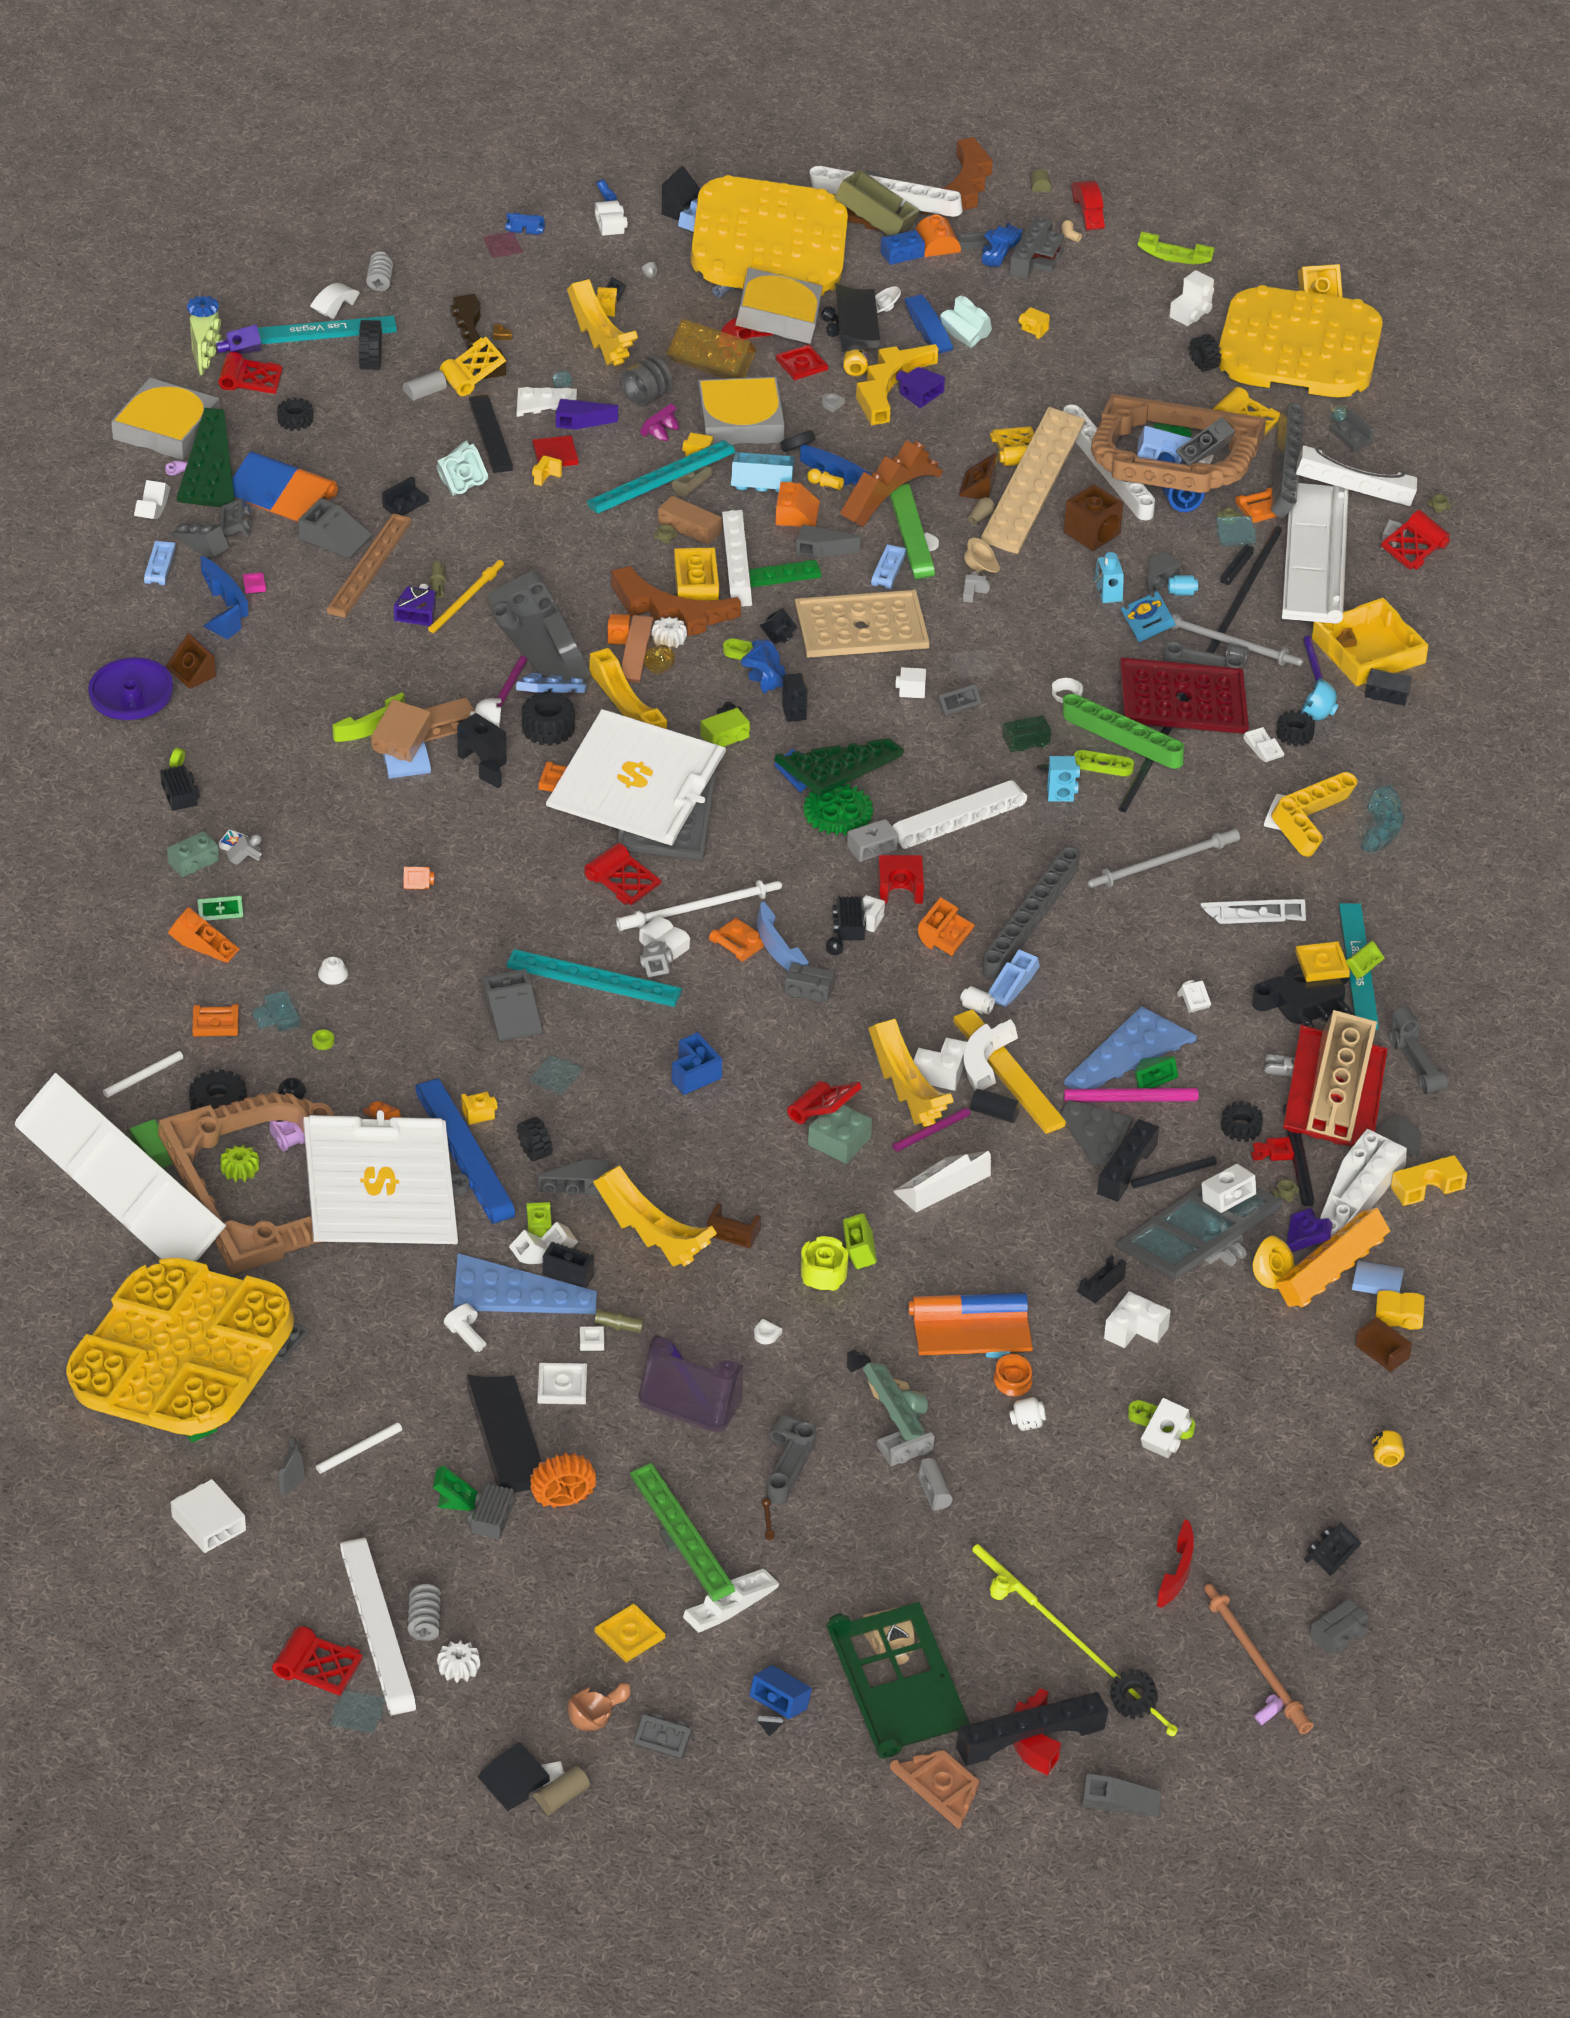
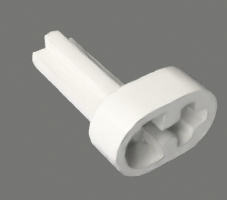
M466 1303L451 1311L445 1317L444 1325L452 1333L457 1332L474 1352H480L486 1346V1343L470 1326L476 1320L478 1313L470 1304Z

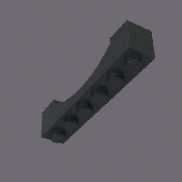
M1095 1692L961 1726L959 1728L956 1748L967 1766L990 1759V1756L1001 1749L1039 1734L1055 1731H1076L1081 1736L1104 1730L1109 1710L1100 1694Z

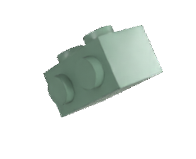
M204 831L167 848L168 864L181 877L193 874L197 870L219 861L218 845Z

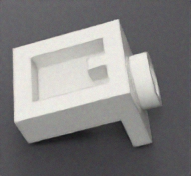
M865 895L863 905L866 930L874 932L884 917L885 901Z
M1187 981L1182 984V987L1177 992L1178 997L1183 996L1189 1013L1207 1009L1211 1006L1203 981Z

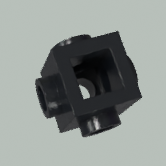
M783 608L769 614L760 624V627L774 644L781 641L785 643L793 637L792 633L797 628Z

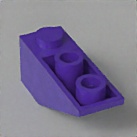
M560 398L556 410V428L577 430L618 422V405Z

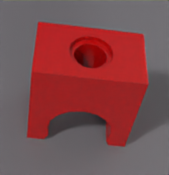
M879 855L878 888L880 900L885 901V904H887L889 892L897 888H903L913 893L915 904H923L924 876L922 855Z

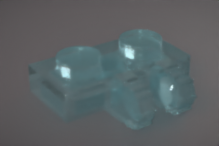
M286 991L264 996L266 1005L255 1008L252 1016L257 1020L256 1024L259 1029L272 1027L275 1024L280 1032L300 1026V1019Z

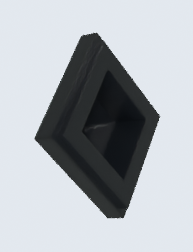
M611 277L606 288H617L618 302L627 285Z
M759 1715L757 1719L768 1736H771L784 1723L783 1717Z

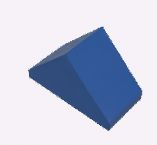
M237 604L216 615L203 626L228 640L241 630L239 605Z

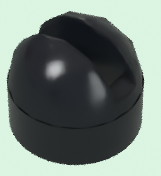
M838 937L829 938L826 943L827 953L831 955L841 954L843 952L842 940Z

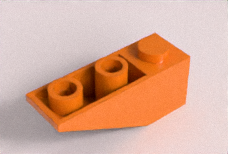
M190 907L182 913L168 932L169 935L183 946L226 963L240 950Z

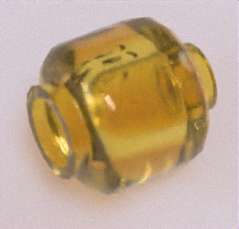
M659 644L646 651L644 662L649 671L659 674L667 671L674 665L675 656L670 647Z

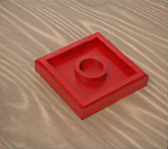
M810 345L777 354L775 360L793 380L828 370L827 363Z
M572 435L532 439L537 463H539L543 456L561 460L562 467L578 465V456Z

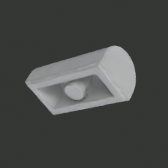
M440 370L403 383V391L413 401L447 388L445 376Z
M932 1458L922 1459L918 1478L931 1509L938 1510L949 1507L953 1499L937 1461Z

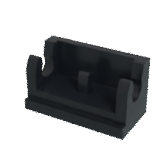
M1110 1255L1106 1259V1265L1088 1281L1086 1277L1080 1281L1077 1292L1096 1304L1125 1279L1126 1261L1120 1259L1116 1266L1113 1263L1114 1256Z

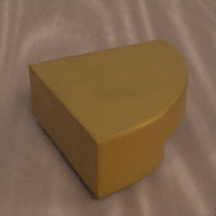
M494 324L493 340H512V332L503 328L501 324Z
M1352 628L1344 629L1336 638L1344 648L1357 645V639Z

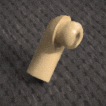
M1065 220L1061 225L1062 234H1065V237L1079 242L1082 234L1074 231L1073 222Z

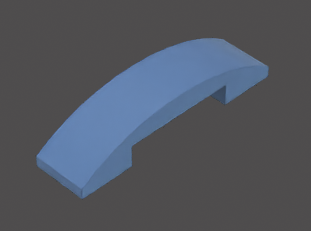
M765 901L761 902L757 916V928L767 951L788 971L791 963L808 966L809 962L798 947L790 949L773 926L776 916Z

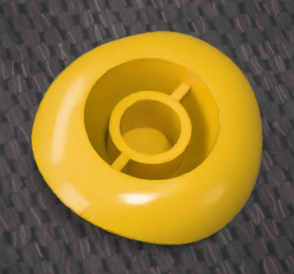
M1274 1235L1264 1239L1253 1260V1272L1260 1284L1271 1289H1278L1275 1283L1295 1267L1291 1249L1282 1239Z

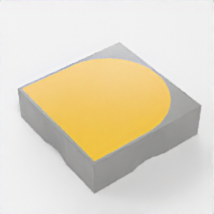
M748 267L735 326L772 333L811 344L822 285Z
M776 377L698 380V401L700 414L703 418V434L713 436V444L722 440L727 441L731 445L739 443H780L784 440V419Z
M149 378L112 420L113 439L138 447L149 448L158 453L184 460L192 450L204 408L220 409V398Z

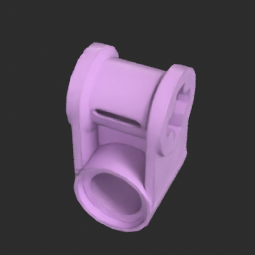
M282 1120L269 1121V1131L283 1152L287 1151L288 1147L298 1143L300 1145L305 1143L304 1133L297 1123Z

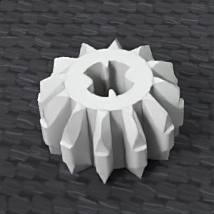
M670 616L666 619L661 617L660 621H655L652 636L656 645L659 644L661 648L665 646L668 649L671 646L678 648V645L684 644L687 630L684 621H679L678 617L674 619L670 618Z
M461 1640L458 1644L450 1641L448 1647L442 1646L441 1653L437 1657L440 1675H445L447 1681L455 1678L456 1683H458L460 1678L468 1682L469 1676L476 1677L477 1670L480 1667L477 1648H473L471 1642L464 1645Z

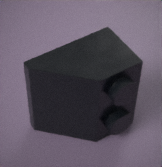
M683 166L662 184V215L678 221L680 213L690 208L691 201L698 199L700 187Z

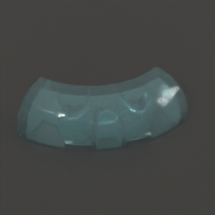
M1391 785L1374 790L1367 806V810L1373 816L1376 826L1368 829L1360 847L1365 852L1373 853L1388 846L1402 827L1404 814L1401 810L1402 803Z

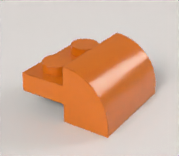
M940 897L919 923L918 934L921 941L929 949H933L936 946L953 956L971 934L975 925L957 914L958 907Z

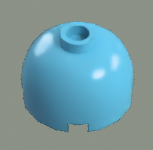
M1319 678L1313 686L1316 689L1309 693L1301 709V714L1306 712L1315 721H1321L1329 714L1333 716L1338 708V704H1336V690L1330 683Z

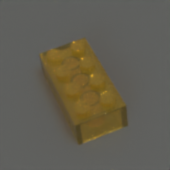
M681 319L667 355L674 362L725 379L745 378L757 349L751 341Z

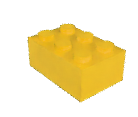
M715 548L674 549L676 595L693 600H719Z

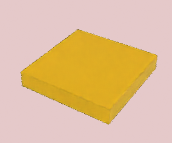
M1339 942L1296 946L1295 953L1306 982L1350 976V970Z
M634 1603L595 1627V1633L626 1663L665 1639V1633Z

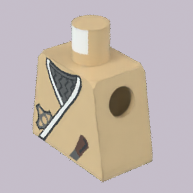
M884 1610V1611H879V1612H874V1613L865 1614V1615H863V1618L868 1617V1616H872V1615H875V1614H878V1613H882V1612H885V1611H889V1610ZM911 1621L883 1628L892 1650L914 1644V1631ZM878 1630L864 1634L877 1655L886 1652ZM907 1653L895 1656L898 1665L906 1663L909 1659Z

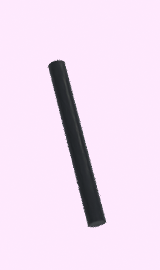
M1211 1156L1133 1179L1130 1183L1133 1189L1216 1165L1217 1160L1215 1156Z

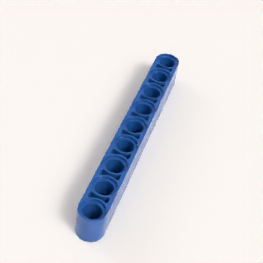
M435 1078L416 1084L417 1097L427 1114H430L428 1115L429 1118H442V1120L446 1121L448 1150L453 1159H456L455 1162L462 1174L469 1178V1186L471 1189H474L472 1191L480 1205H482L481 1207L488 1219L492 1220L490 1221L491 1224L514 1218L515 1210L512 1201L440 1079Z

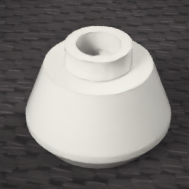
M329 957L322 962L318 970V977L325 984L338 985L347 979L348 969L340 958Z

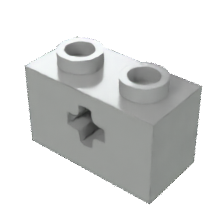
M886 819L848 831L847 847L859 862L897 850L898 834Z

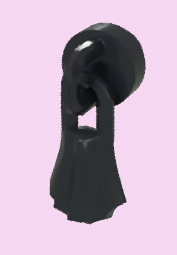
M826 306L821 313V317L826 322L832 320L826 327L827 334L831 337L838 336V315L834 313V308Z

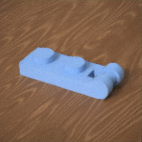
M155 541L145 572V584L156 582L159 585H166L167 576L176 550L174 542Z
M886 545L873 574L872 586L878 587V585H882L886 589H892L895 578L906 556V548Z

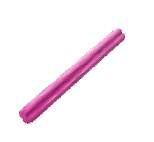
M1197 1088L1064 1090V1101L1066 1103L1068 1100L1075 1102L1198 1101L1199 1098Z

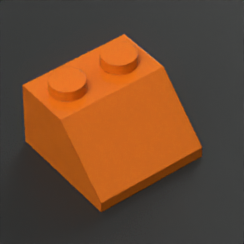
M780 482L776 505V525L797 527L808 525L816 527L820 501L801 483Z

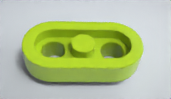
M732 638L723 643L724 655L741 660L753 648L752 642Z

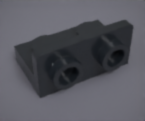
M412 476L382 493L383 508L391 514L394 513L401 516L429 502V496L416 488L415 478Z
M1340 1522L1334 1528L1331 1525L1328 1526L1320 1534L1323 1539L1320 1542L1318 1540L1314 1541L1307 1548L1309 1554L1303 1560L1308 1563L1311 1559H1314L1331 1576L1362 1543Z

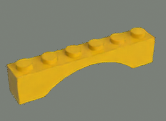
M609 648L590 653L589 671L591 676L623 716L667 729V720L658 708L646 706L635 695L624 676L618 659Z

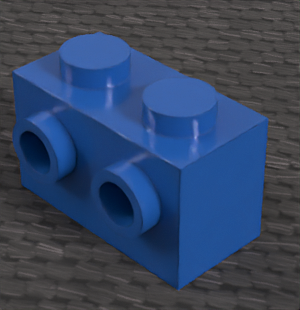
M916 230L881 238V254L889 265L924 257L925 242Z
M771 1665L754 1675L750 1697L787 1719H791L807 1710L812 1688Z

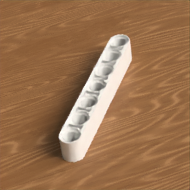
M1011 780L898 821L892 827L898 834L899 845L903 849H907V846H915L942 836L945 833L963 828V826L966 827L1018 806L1020 807L1027 801V795L1015 781Z

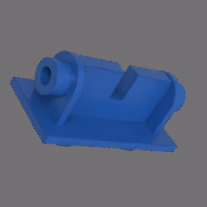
M520 213L506 214L507 222L505 229L509 230V232L522 233L523 227H526V234H543L545 228L544 217L539 215H522Z

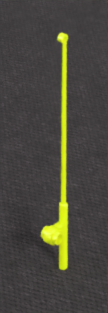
M977 1544L973 1547L972 1551L998 1574L993 1579L989 1588L990 1595L994 1599L1003 1600L1008 1596V1593L1016 1591L1030 1605H1034L1108 1674L1113 1678L1118 1676L1121 1679L1118 1674L1048 1611L1030 1590L981 1545ZM1133 1688L1128 1690L1137 1700L1141 1698ZM1150 1707L1151 1713L1168 1727L1166 1733L1170 1736H1175L1178 1728L1170 1724L1158 1711Z

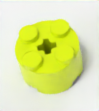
M828 1236L817 1237L816 1241L811 1243L810 1241L806 1242L801 1251V1277L803 1283L815 1289L837 1290L847 1278V1248L845 1249L842 1246L840 1240Z

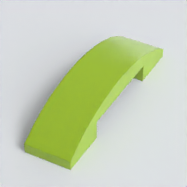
M1142 231L1140 233L1138 246L1157 258L1187 264H1203L1212 261L1214 247L1196 244L1194 250L1158 242L1159 235Z
M401 692L386 699L385 707L356 721L348 717L333 724V740L335 742L351 741L372 735L392 699L405 703V694Z

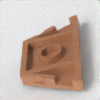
M945 1750L932 1752L930 1755L913 1756V1761L899 1763L898 1760H894L890 1763V1770L957 1829L962 1826L979 1788V1780Z

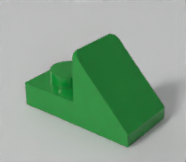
M444 1465L437 1468L433 1488L440 1493L437 1508L474 1510L478 1491Z

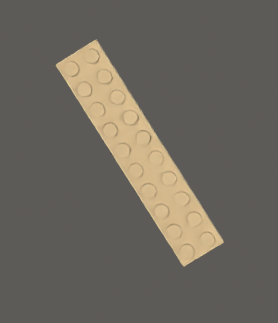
M1048 407L988 522L981 540L988 545L1019 554L1085 425L1086 419Z

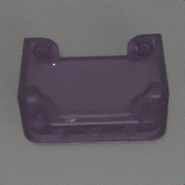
M655 1335L648 1348L638 1395L639 1404L645 1409L711 1432L724 1431L742 1404L743 1365L725 1360L719 1362L714 1370L671 1356L673 1352L672 1342L667 1338Z

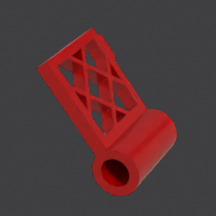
M230 352L225 356L218 384L223 390H235L238 387L276 394L283 366L271 362L262 363L246 360L239 353ZM247 367L255 368L256 370L251 372ZM268 371H272V372H277V373H276V374H273V375H269L267 372H268ZM262 374L265 378L258 379L256 376ZM250 378L253 382H245L244 380ZM270 382L274 386H266L264 384Z
M1419 509L1413 513L1405 524L1381 543V547L1406 568L1417 570L1425 563L1424 559L1436 549H1445L1451 540L1449 539L1450 534ZM1406 529L1409 530L1414 538L1403 537V532ZM1400 542V548H1393L1389 543ZM1404 542L1414 543V549H1404ZM1418 543L1426 544L1429 548L1427 550L1418 549ZM1405 554H1414L1415 560L1410 562L1405 558Z
M621 843L614 844L585 865L586 878L596 883L601 882L614 892L616 898L625 905L628 903L633 905L662 882L661 879L633 859L627 848ZM630 865L636 869L637 873L624 872V869ZM622 878V883H613L610 879ZM625 878L637 879V884H626ZM640 879H649L652 883L650 885L640 884ZM625 890H637V894L631 897Z
M818 1081L788 1106L787 1113L791 1120L800 1125L804 1124L812 1116L834 1113L862 1088L861 1084L858 1081L830 1086L826 1082Z
M296 1627L273 1663L272 1670L280 1678L286 1680H293L295 1678L341 1696L360 1665L363 1655L360 1654V1650L348 1645L343 1648L317 1638L309 1627ZM318 1648L329 1651L330 1655L318 1659L316 1652ZM348 1658L353 1660V1663L341 1667L338 1660ZM333 1661L336 1669L324 1672L321 1665ZM317 1666L319 1674L312 1676L304 1673L307 1668ZM340 1675L342 1680L339 1686L329 1683L327 1678Z

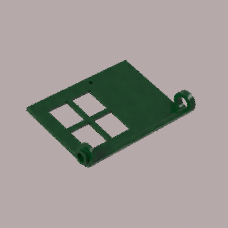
M920 1602L851 1621L849 1616L841 1613L829 1618L826 1624L827 1630L879 1758L885 1759L895 1756L902 1751L903 1746L958 1731L961 1726L970 1724ZM911 1621L919 1643L892 1650L883 1628ZM878 1630L886 1652L859 1660L850 1638ZM922 1648L931 1670L903 1678L895 1656ZM889 1658L898 1680L870 1688L862 1665Z

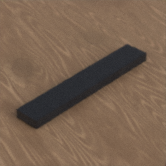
M488 394L469 397V404L493 473L513 471V464Z

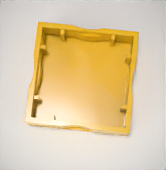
M1384 598L1343 612V619L1339 623L1314 622L1313 641L1355 686L1367 683L1371 668L1397 673L1426 663L1428 644L1412 627L1402 620L1399 613ZM1352 628L1357 639V645L1344 648L1336 638L1344 629Z

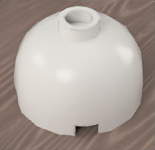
M501 698L481 700L476 705L475 711L470 712V716L477 713L500 728L501 707H497V703H501Z

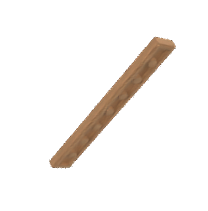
M394 513L391 515L327 607L328 614L343 618L347 617L412 523L411 518Z

